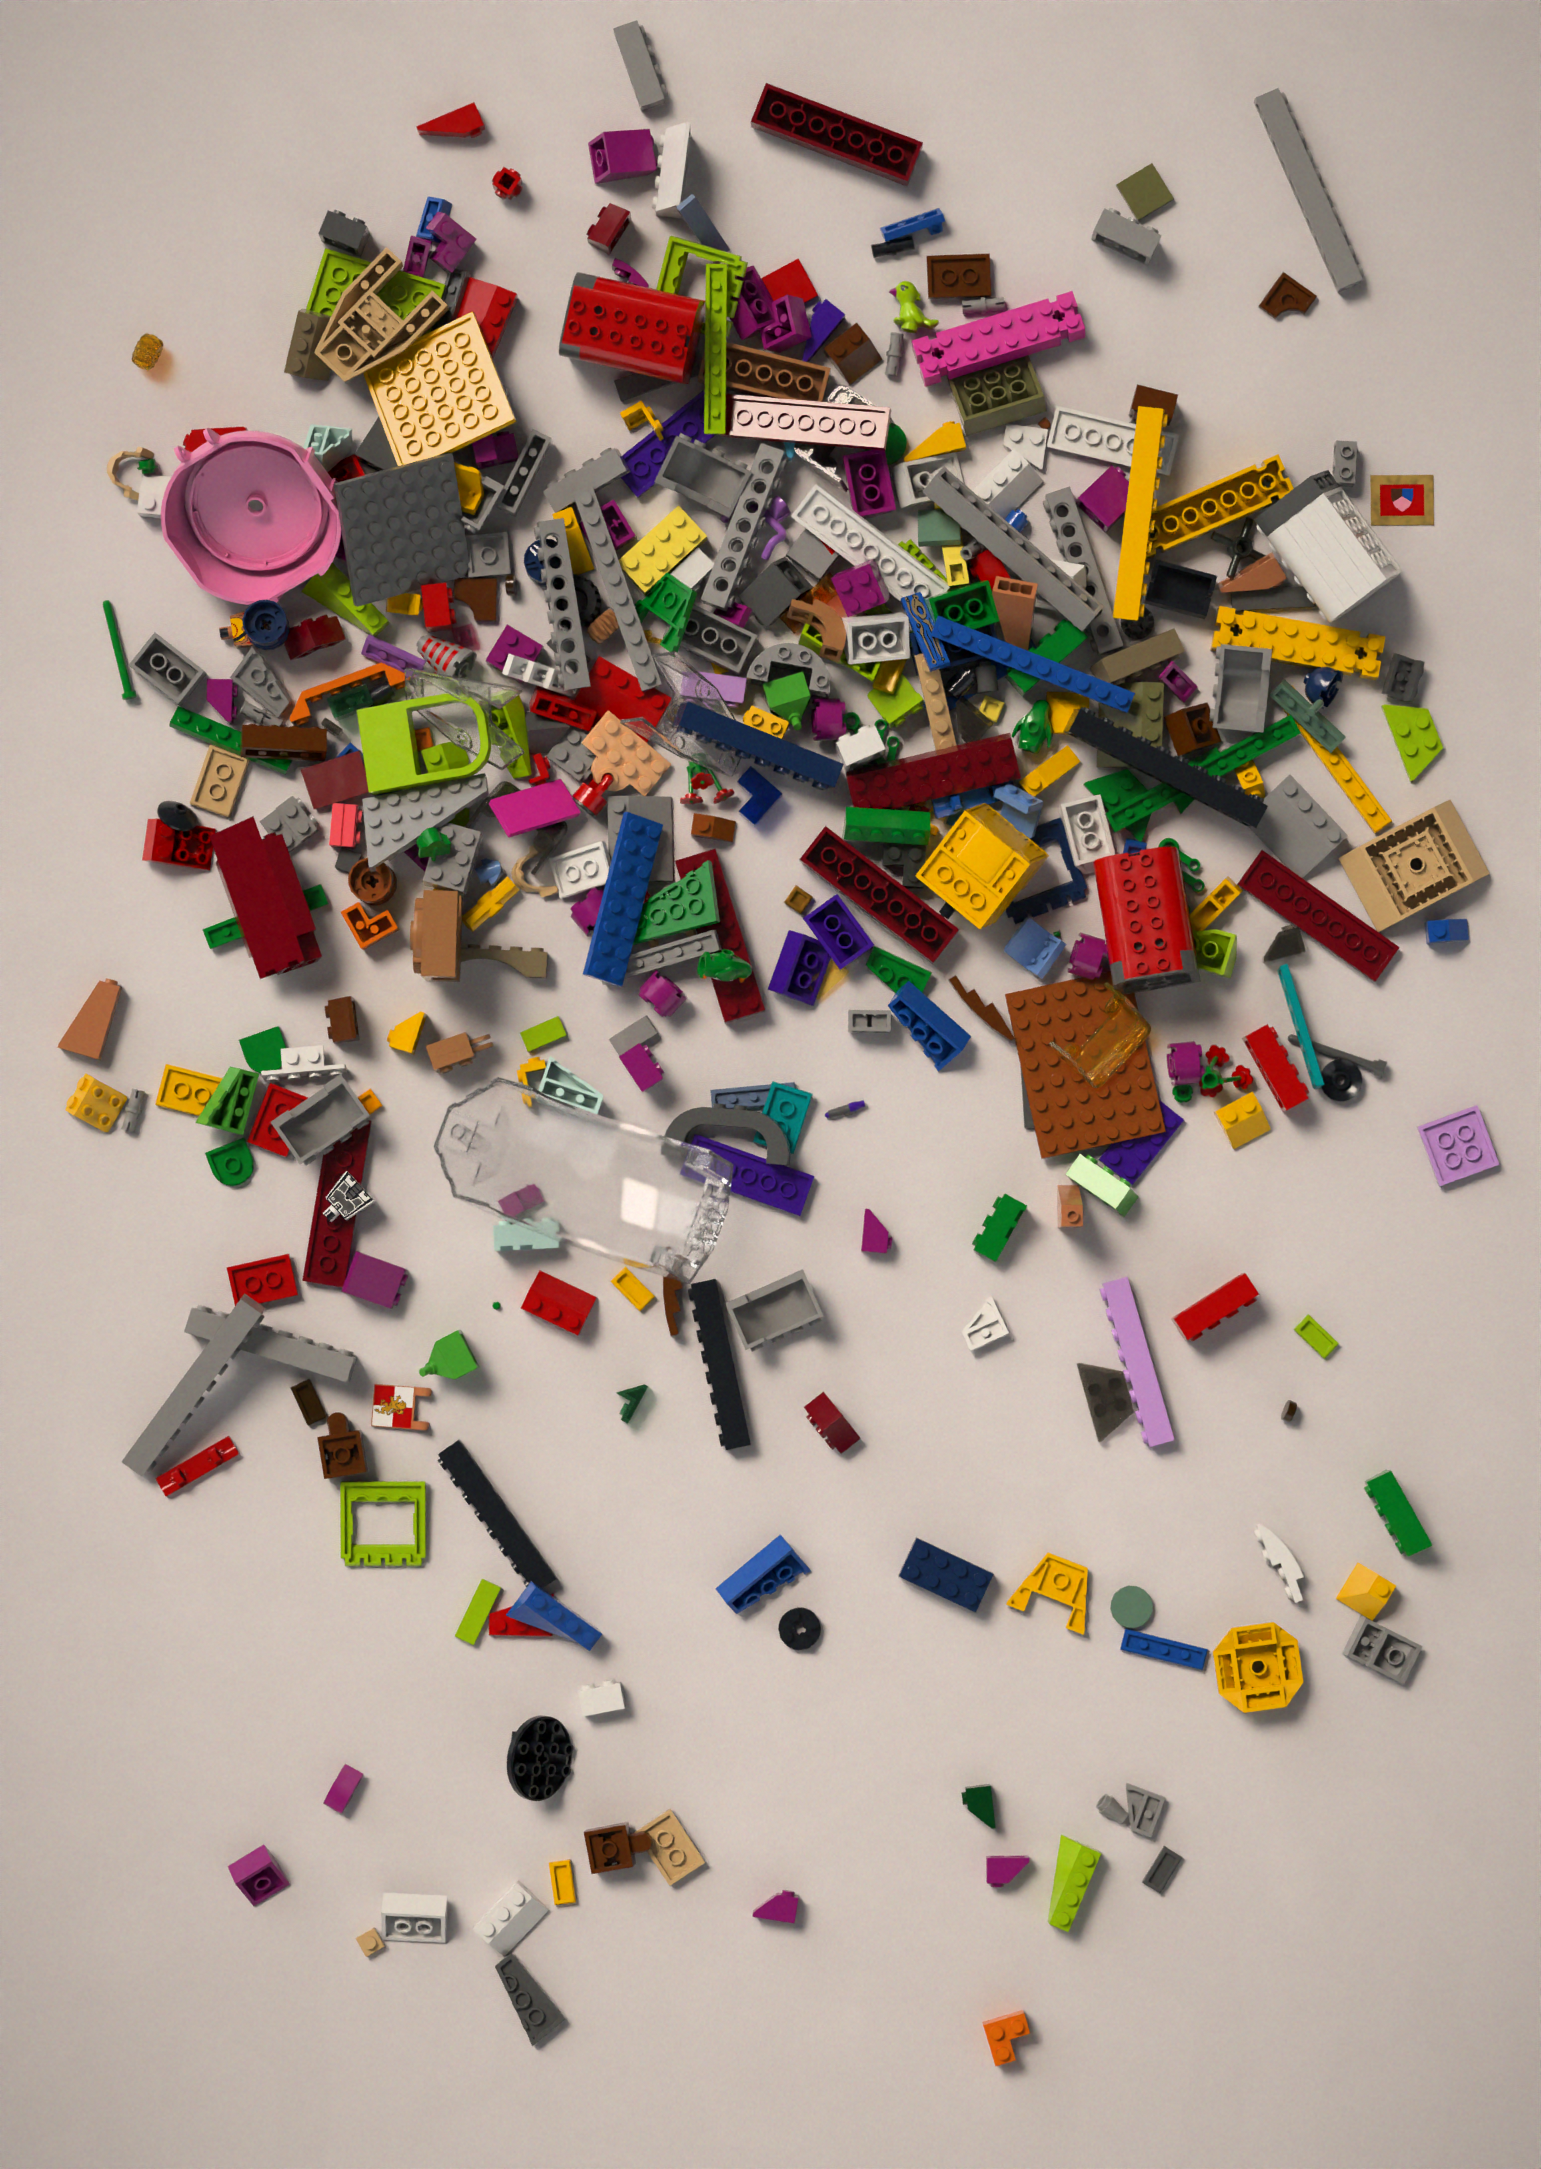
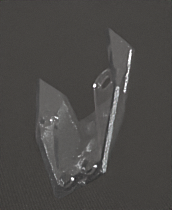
M676 651L653 654L654 662L672 690L673 696L657 729L644 717L623 719L620 724L680 758L733 777L741 758L734 756V751H721L715 748L716 744L701 743L695 740L696 736H687L683 732H676L677 728L672 727L680 703L687 701L736 720L718 689Z
M408 667L404 669L406 700L448 693L461 701H466L471 697L483 707L488 718L491 737V753L487 763L503 770L524 754V750L493 723L491 715V705L501 709L522 693V689ZM452 703L416 710L453 744L476 757L478 756L480 751L478 723L476 715L469 705Z

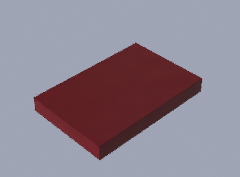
M361 750L301 769L313 809L369 792Z

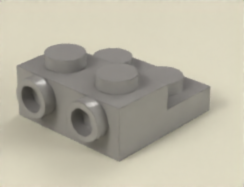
M570 725L569 729L548 753L547 758L577 781L581 782L582 779L586 781L592 774L591 766L596 756L581 744L587 734L581 729Z
M291 796L276 807L273 812L259 821L268 834L276 832V835H283L289 853L319 831L316 828L319 823L312 814L307 816L303 810L306 806L299 797L295 799Z

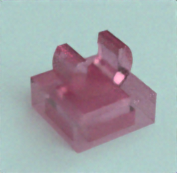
M472 623L451 629L455 644L466 648L478 645Z

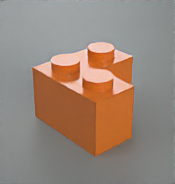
M357 902L341 911L362 950L400 930L389 910L369 919L361 903Z
M1023 2010L982 2022L995 2066L1015 2061L1016 2058L1010 2040L1030 2034Z

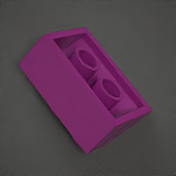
M754 265L747 267L745 277L737 276V279L743 281L739 298L732 296V300L738 301L735 316L730 318V320L733 322L741 340L760 334L761 329L776 322L771 304L773 300Z
M869 450L843 455L852 510L864 519L895 511L896 506L885 450Z

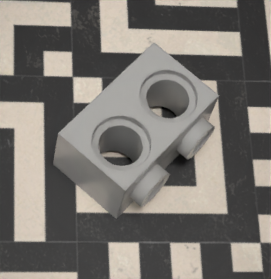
M1336 440L1334 443L1332 476L1340 486L1353 487L1355 484L1356 441Z
M848 1010V1032L890 1033L891 1010Z

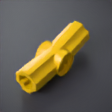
M507 876L492 891L484 894L476 902L477 904L462 916V922L469 930L474 932L488 918L494 917L504 907V904L517 894L520 889Z

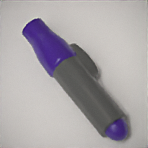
M864 1100L851 1102L847 1105L828 1110L825 1113V1117L831 1119L843 1114L845 1116L852 1115L858 1109L865 1107Z

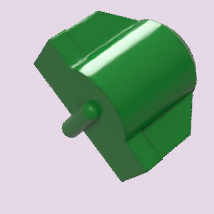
M436 828L425 829L416 841L419 847V858L431 857L432 861H436L437 855L450 854L451 842L447 835L440 833Z

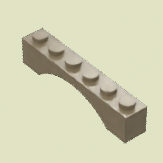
M468 944V948H461V962L472 959L496 960L508 964L526 978L547 979L548 952H544V948H531V951H522L523 947L511 946L510 950H501L502 946L489 945V949H480V945Z

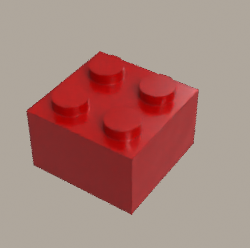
M447 583L421 585L425 625L428 633L453 630V624H457L456 613L454 609H451L450 604L454 603L452 588H448Z

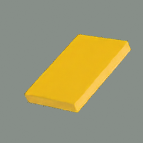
M166 1064L155 1105L200 1116L223 1078Z

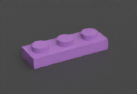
M370 634L366 638L361 652L362 655L408 674L409 677L417 681L421 677L426 663L425 660Z

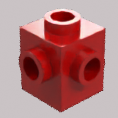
M503 167L501 171L496 172L492 179L494 193L503 200L505 198L512 200L514 196L518 197L523 189V186H521V175L512 168L508 170ZM506 183L512 184L509 189L504 187Z

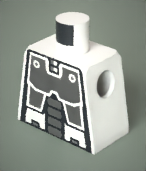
M346 1171L326 1196L331 1206L323 1212V1215L330 1222L339 1215L348 1220L373 1204L375 1200Z

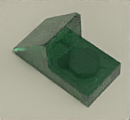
M643 1384L616 1392L630 1400L629 1404L625 1403L619 1413L622 1415V1421L627 1424L630 1422L648 1385Z

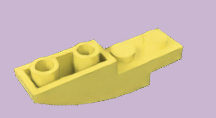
M961 535V544L941 545L947 583L950 586L948 591L969 585L966 560L960 555V551L963 548Z

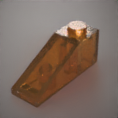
M829 572L799 601L813 605L814 599H817L827 604L838 594L831 580L833 575ZM787 611L780 619L795 634L805 623L787 618Z

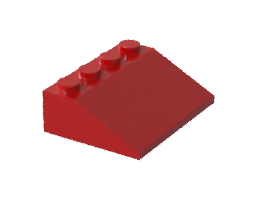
M469 277L456 319L471 312L476 315L493 359L518 296L517 293L500 286Z
M599 656L589 672L590 686L581 688L574 701L597 711L592 724L593 728L604 714L610 711L648 744L672 703V698L656 688L642 692L637 677Z

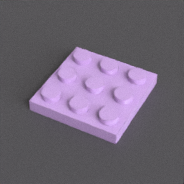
M1478 1105L1417 1127L1439 1186L1500 1165Z

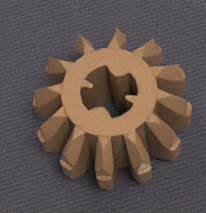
M611 609L606 610L587 628L589 637L597 644H602L619 628L615 613Z

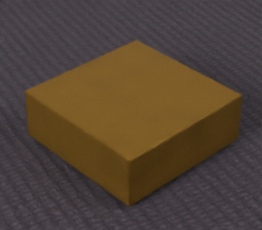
M795 885L784 903L799 914H802L813 896Z

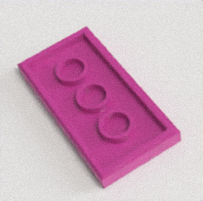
M562 779L491 799L489 802L508 838L578 817L581 813L576 803L572 800L573 798Z

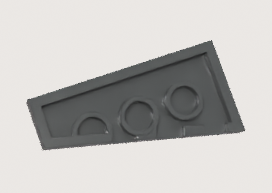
M512 1952L495 1965L533 2046L564 2021L565 2017Z

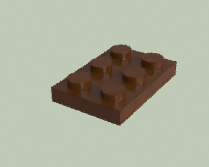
M990 253L926 257L928 299L991 297Z

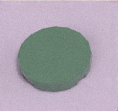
M1125 1586L1113 1595L1110 1610L1113 1618L1120 1625L1126 1628H1136L1149 1620L1152 1614L1153 1603L1149 1594L1144 1589L1137 1586Z

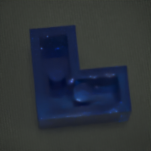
M752 766L737 781V784L751 796L747 803L739 810V814L756 827L783 796V793Z

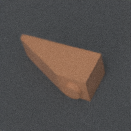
M1273 552L1238 571L1234 578L1228 577L1219 582L1218 587L1221 593L1276 588L1283 584L1287 577Z

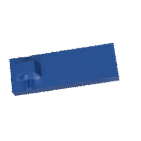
M940 208L881 227L880 231L885 241L924 228H928L930 234L935 235L943 232L942 222H945Z

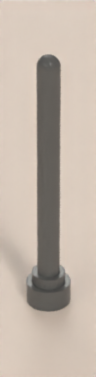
M1290 1034L1288 1036L1289 1042L1300 1045L1296 1035ZM1311 1041L1314 1051L1351 1061L1356 1065L1370 1069V1072H1373L1375 1076L1382 1078L1387 1064L1386 1061L1380 1059L1378 1061H1370Z

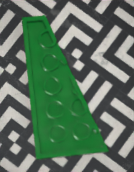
M707 860L702 864L703 866L695 871H690L686 874V877L677 883L670 884L643 904L633 945L720 923L711 861Z

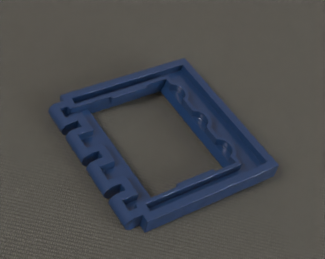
M1061 817L1038 825L1035 836L1030 839L1039 847L1058 841L1061 855L1067 871L1070 872L1072 881L1017 902L1012 901L1005 911L1008 918H1013L1015 925L1023 922L1028 917L1026 911L1030 910L1033 918L1049 912L1047 903H1050L1052 910L1068 905L1066 898L1068 895L1072 903L1086 898L1084 889H1087L1081 871L1074 865Z

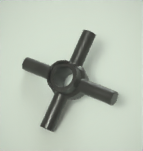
M1246 518L1239 537L1230 539L1215 531L1211 535L1212 540L1227 546V552L1232 557L1226 574L1229 578L1235 577L1240 559L1249 556L1259 560L1266 556L1254 550L1252 541L1248 538L1254 522L1252 518ZM1238 544L1242 546V552L1238 550Z

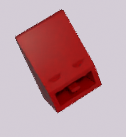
M148 819L142 861L210 870L213 846L209 836L215 834L216 829L196 825L193 830L179 831L167 826L161 819Z

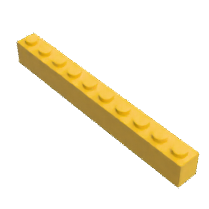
M1138 406L1113 611L1114 619L1139 621L1140 617H1144L1145 605L1141 604L1142 596H1146L1147 583H1144V577L1149 575L1150 562L1146 561L1147 554L1152 552L1153 541H1149L1150 532L1154 533L1155 520L1151 519L1152 511L1156 512L1158 499H1154L1155 490L1159 491L1160 486L1157 470L1162 468L1163 457L1159 456L1160 448H1164L1165 435H1162V428L1167 427L1168 414H1164L1165 410L1160 408Z

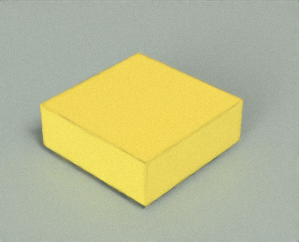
M985 695L977 715L997 723L1004 702Z

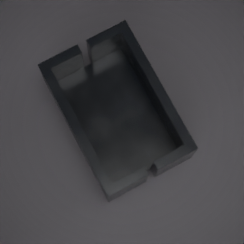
M1156 559L1150 578L1152 582L1148 585L1144 603L1205 620L1211 602L1209 597L1213 594L1217 575Z

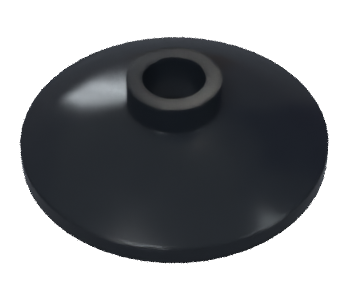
M164 801L157 808V814L161 821L175 830L190 831L198 823L196 814L182 803Z
M1345 1059L1334 1060L1328 1063L1321 1072L1324 1085L1321 1087L1322 1091L1332 1100L1340 1102L1350 1100L1361 1089L1362 1074L1359 1068L1351 1061ZM1338 1077H1343L1344 1083L1342 1085L1337 1083Z

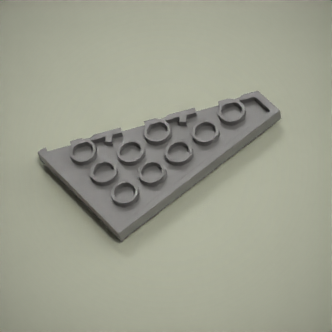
M482 773L467 778L362 799L370 871H376V867L386 860L391 861L396 855L415 845V841L425 829L442 827L454 819L455 814L466 807L469 809L475 802L487 797L489 792L486 774Z

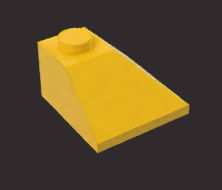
M1047 692L1046 701L1050 706L1049 721L1053 734L1069 735L1063 731L1074 709H1081V707L1089 709V698L1073 692Z
M420 1011L396 1025L394 1030L390 1029L387 1037V1042H390L389 1047L414 1055L427 1014Z
M1357 1562L1336 1599L1373 1621L1388 1601L1396 1585Z

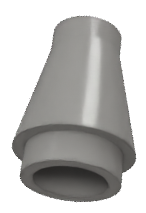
M1103 1795L1096 1805L1099 1813L1118 1821L1120 1824L1128 1817V1813L1112 1795Z

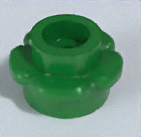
M155 459L138 461L139 467L137 469L142 470V474L154 473V468H157L158 465H156Z
M1187 1084L1174 1086L1172 1094L1175 1096L1174 1099L1180 1103L1190 1101L1193 1088Z

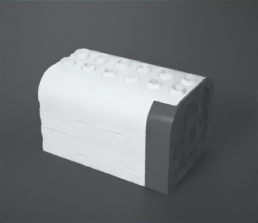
M1329 470L1310 476L1254 520L1257 523L1256 527L1263 536L1266 535L1270 541L1269 545L1273 551L1278 552L1282 557L1281 561L1288 570L1291 569L1294 573L1295 581L1308 592L1307 597L1313 604L1316 603L1320 609L1319 613L1330 623L1350 612L1403 572L1352 501L1335 481Z

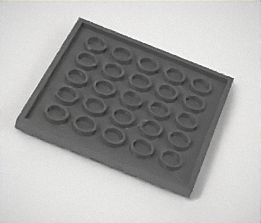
M452 453L437 455L334 483L355 606L358 607L421 589V585L438 584L468 576V564L470 561L464 523L461 521L462 510Z

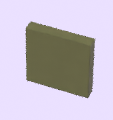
M1153 163L1116 184V187L1138 221L1174 200Z

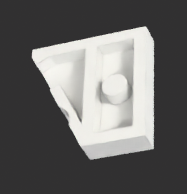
M1006 424L1003 446L1010 451L1015 449L1025 460L1034 465L1038 470H1042L1048 429Z
M992 1297L988 1298L984 1306L962 1331L971 1352L1009 1335Z

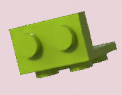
M901 673L893 694L873 689L867 695L890 729L905 722L907 716L916 714L925 704L924 699L914 690L903 673Z

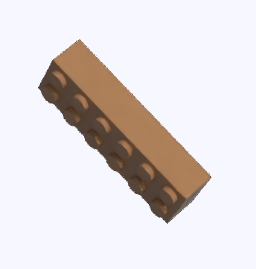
M726 342L727 390L757 397L823 402L831 368ZM705 351L698 374V382L705 384Z

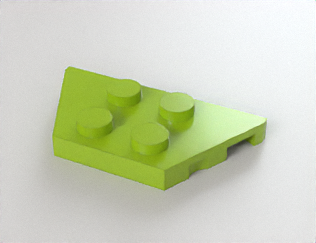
M1384 704L1381 706L1411 782L1443 749L1442 743L1427 708Z

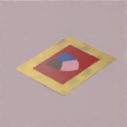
M1370 475L1371 525H1434L1433 475Z

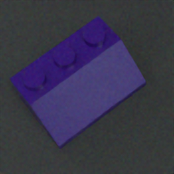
M838 894L803 918L840 970L874 947L871 939Z
M789 930L767 990L814 1006L831 959L819 940Z

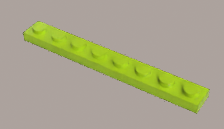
M706 264L704 434H726L727 264Z

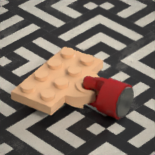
M607 711L581 742L596 756L591 766L593 779L588 785L583 782L572 795V800L591 816H597L607 804V801L601 796L605 790L619 791L630 784L641 795L646 796L671 766V763L615 715Z

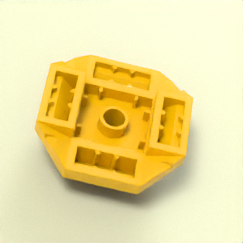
M1274 1622L1232 1627L1213 1650L1218 1693L1243 1713L1287 1707L1303 1684L1298 1640ZM1255 1661L1263 1663V1669L1260 1672L1252 1670V1664Z

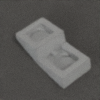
M646 1015L611 1037L609 1041L620 1056L638 1043L642 1044L658 1032Z

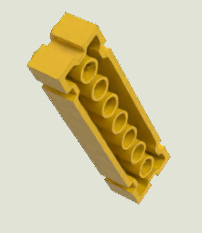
M1279 454L1264 460L1261 463V468L1257 469L1254 464L1158 506L1156 512L1152 511L1151 520H1155L1154 531L1156 534L1153 538L1149 536V541H1153L1152 552L1147 554V560L1155 557V550L1161 549L1162 553L1270 507L1272 504L1271 500L1276 498L1279 501L1294 488L1289 477L1284 479L1282 476L1285 468ZM1264 479H1267L1266 482L1268 480L1271 482L1269 488L1262 485Z
M1219 606L1217 609L1214 626L1220 627L1219 631H1214L1211 651H1216L1217 646L1221 647V644L1272 649V662L1310 669L1330 667L1342 671L1343 675L1351 676L1355 671L1360 672L1359 678L1375 681L1379 676L1381 661L1376 660V657L1383 653L1386 636L1369 633L1366 638L1360 637V631L1245 610L1242 615L1235 614L1236 609ZM1234 627L1238 628V631L1241 632V635L1238 633L1237 636H1233V632L1230 631V628L1232 630ZM1361 650L1365 657L1363 656L1361 659H1358V655L1355 652L1357 653Z

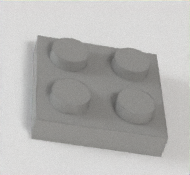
M507 532L465 535L470 561L468 564L469 578L511 575Z

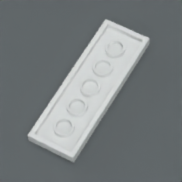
M1056 406L1047 448L1131 467L1136 424ZM1162 431V435H1165L1164 448H1160L1159 456L1163 457L1162 468L1157 470V474L1170 476L1179 434Z

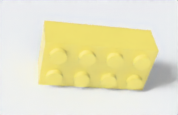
M678 505L619 559L621 569L646 596L650 593L649 590L667 572L672 573L697 547L699 548L707 541V535Z

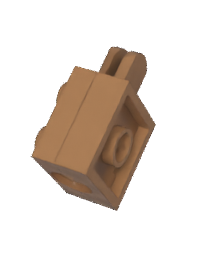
M464 1032L427 1045L426 1049L433 1069L444 1074L452 1071V1066L459 1064L461 1067L472 1064V1059L476 1058L475 1053L491 1048L494 1045L493 1042L473 1048L472 1045L490 1039V1034L470 1040L469 1035Z

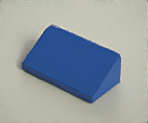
M427 197L416 237L440 243L441 241L425 228L437 212H442L449 216L452 203L445 199Z

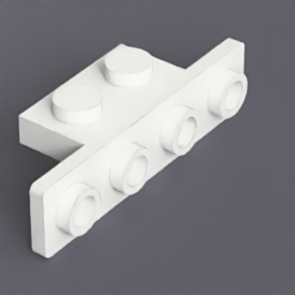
M323 1045L281 1049L282 1069L261 1071V1076L267 1082H278L281 1078H288V1080L294 1081L300 1080L304 1076L317 1079L321 1078L322 1075L328 1074L331 1077H337L340 1074L347 1073L346 1064L325 1066Z

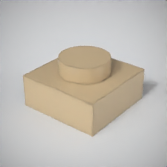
M375 1927L356 1937L366 1957L385 1946Z

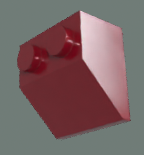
M609 203L607 208L603 206L597 216L600 218L597 224H592L586 234L588 235V243L608 255L611 254L631 222L630 211Z

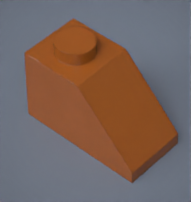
M694 813L691 836L733 842L736 821Z

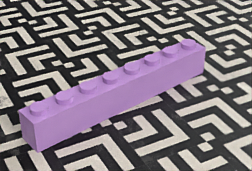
M1128 1277L1103 1283V1288L1099 1289L1103 1301L1107 1300L1109 1308L1105 1309L1108 1321H1113L1115 1329H1112L1111 1332L1114 1341H1118L1120 1349L1117 1352L1120 1362L1124 1361L1126 1370H1123L1126 1383H1131L1132 1390L1129 1391L1132 1403L1136 1402L1138 1410L1135 1411L1137 1422L1142 1423L1144 1431H1141L1144 1444L1148 1443V1446L1152 1447L1173 1441L1174 1436Z

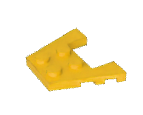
M1047 1552L1008 1599L1006 1605L1024 1611L1031 1592H1037L1072 1606L1073 1609L1065 1628L1084 1635L1088 1568Z

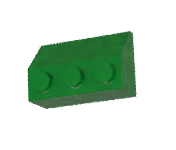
M983 580L924 599L934 624L937 616L971 629H977L1000 621L989 580Z

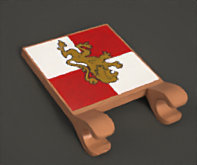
M374 1384L371 1426L428 1430L429 1422L414 1421L416 1396H431V1388Z

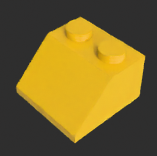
M1253 1091L1214 1112L1233 1149L1271 1130L1263 1109Z

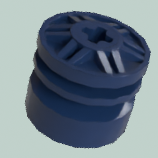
M546 539L548 547L554 548L557 542L555 540ZM537 540L527 548L524 554V566L528 577L535 584L547 587L546 582H542L541 569H544L543 564L541 565L543 561L538 559L537 548H540V542ZM551 557L549 561L550 566L558 569L560 566L559 559ZM555 578L553 580V586H555L556 581H558L560 578Z
M258 600L250 604L244 612L242 619L243 629L250 643L256 648L265 651L274 650L282 646L287 640L290 632L289 621L282 607L276 602ZM267 624L271 629L268 631L264 629L263 625Z

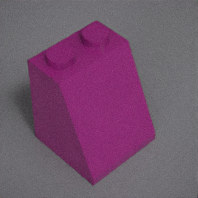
M650 129L603 132L588 142L595 184L647 176L656 171L657 158L654 156V139Z
M1112 465L1076 501V505L1105 533L1125 514L1129 481L1125 478L1126 474L1119 467L1114 468Z
M356 1251L342 1292L392 1309L393 1305L397 1306L400 1301L401 1294L398 1292L401 1285L405 1286L409 1274H406L407 1269Z

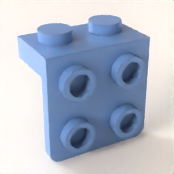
M1012 784L997 788L994 797L1004 802L1000 815L1028 838L1034 837L1044 801Z
M1027 917L1005 946L1004 952L1028 971L1043 979L1067 944Z

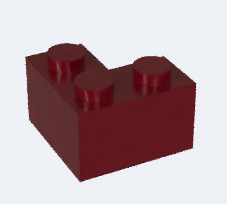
M323 615L316 618L315 621L309 618L300 622L301 626L298 625L290 628L284 646L289 659L294 660L306 657L319 649L335 646L346 638L338 617L328 618V615Z
M824 1391L804 1407L809 1413L806 1418L813 1427L816 1424L818 1425L815 1429L822 1438L827 1436L825 1442L832 1450L836 1448L842 1454L861 1439Z

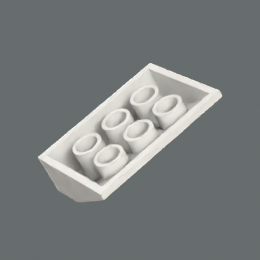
M690 122L666 128L665 135L661 134L660 147H664L663 155L658 157L657 168H661L660 176H656L655 180L658 196L653 197L652 209H656V216L681 219V214L676 207L684 199L691 143Z

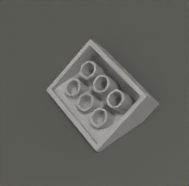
M1291 775L1286 777L1264 798L1263 803L1268 805L1257 828H1250L1287 868L1301 878L1306 876L1348 836Z
M607 796L608 850L610 860L612 861L624 812H630L663 824L649 882L673 881L671 797Z

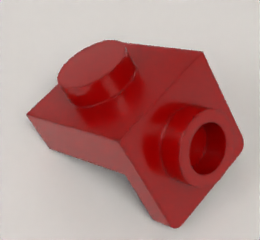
M541 753L536 754L533 758L540 776L529 780L531 786L548 783L547 780L550 779L547 769L551 767L547 756L542 758Z

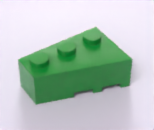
M1003 1194L1002 1198L999 1196L996 1198L992 1206L995 1208L992 1216L987 1215L982 1224L985 1227L982 1234L977 1233L972 1242V1245L975 1246L974 1251L994 1262L997 1261L1010 1235L1018 1224L1021 1215L1027 1208V1205L1007 1194Z

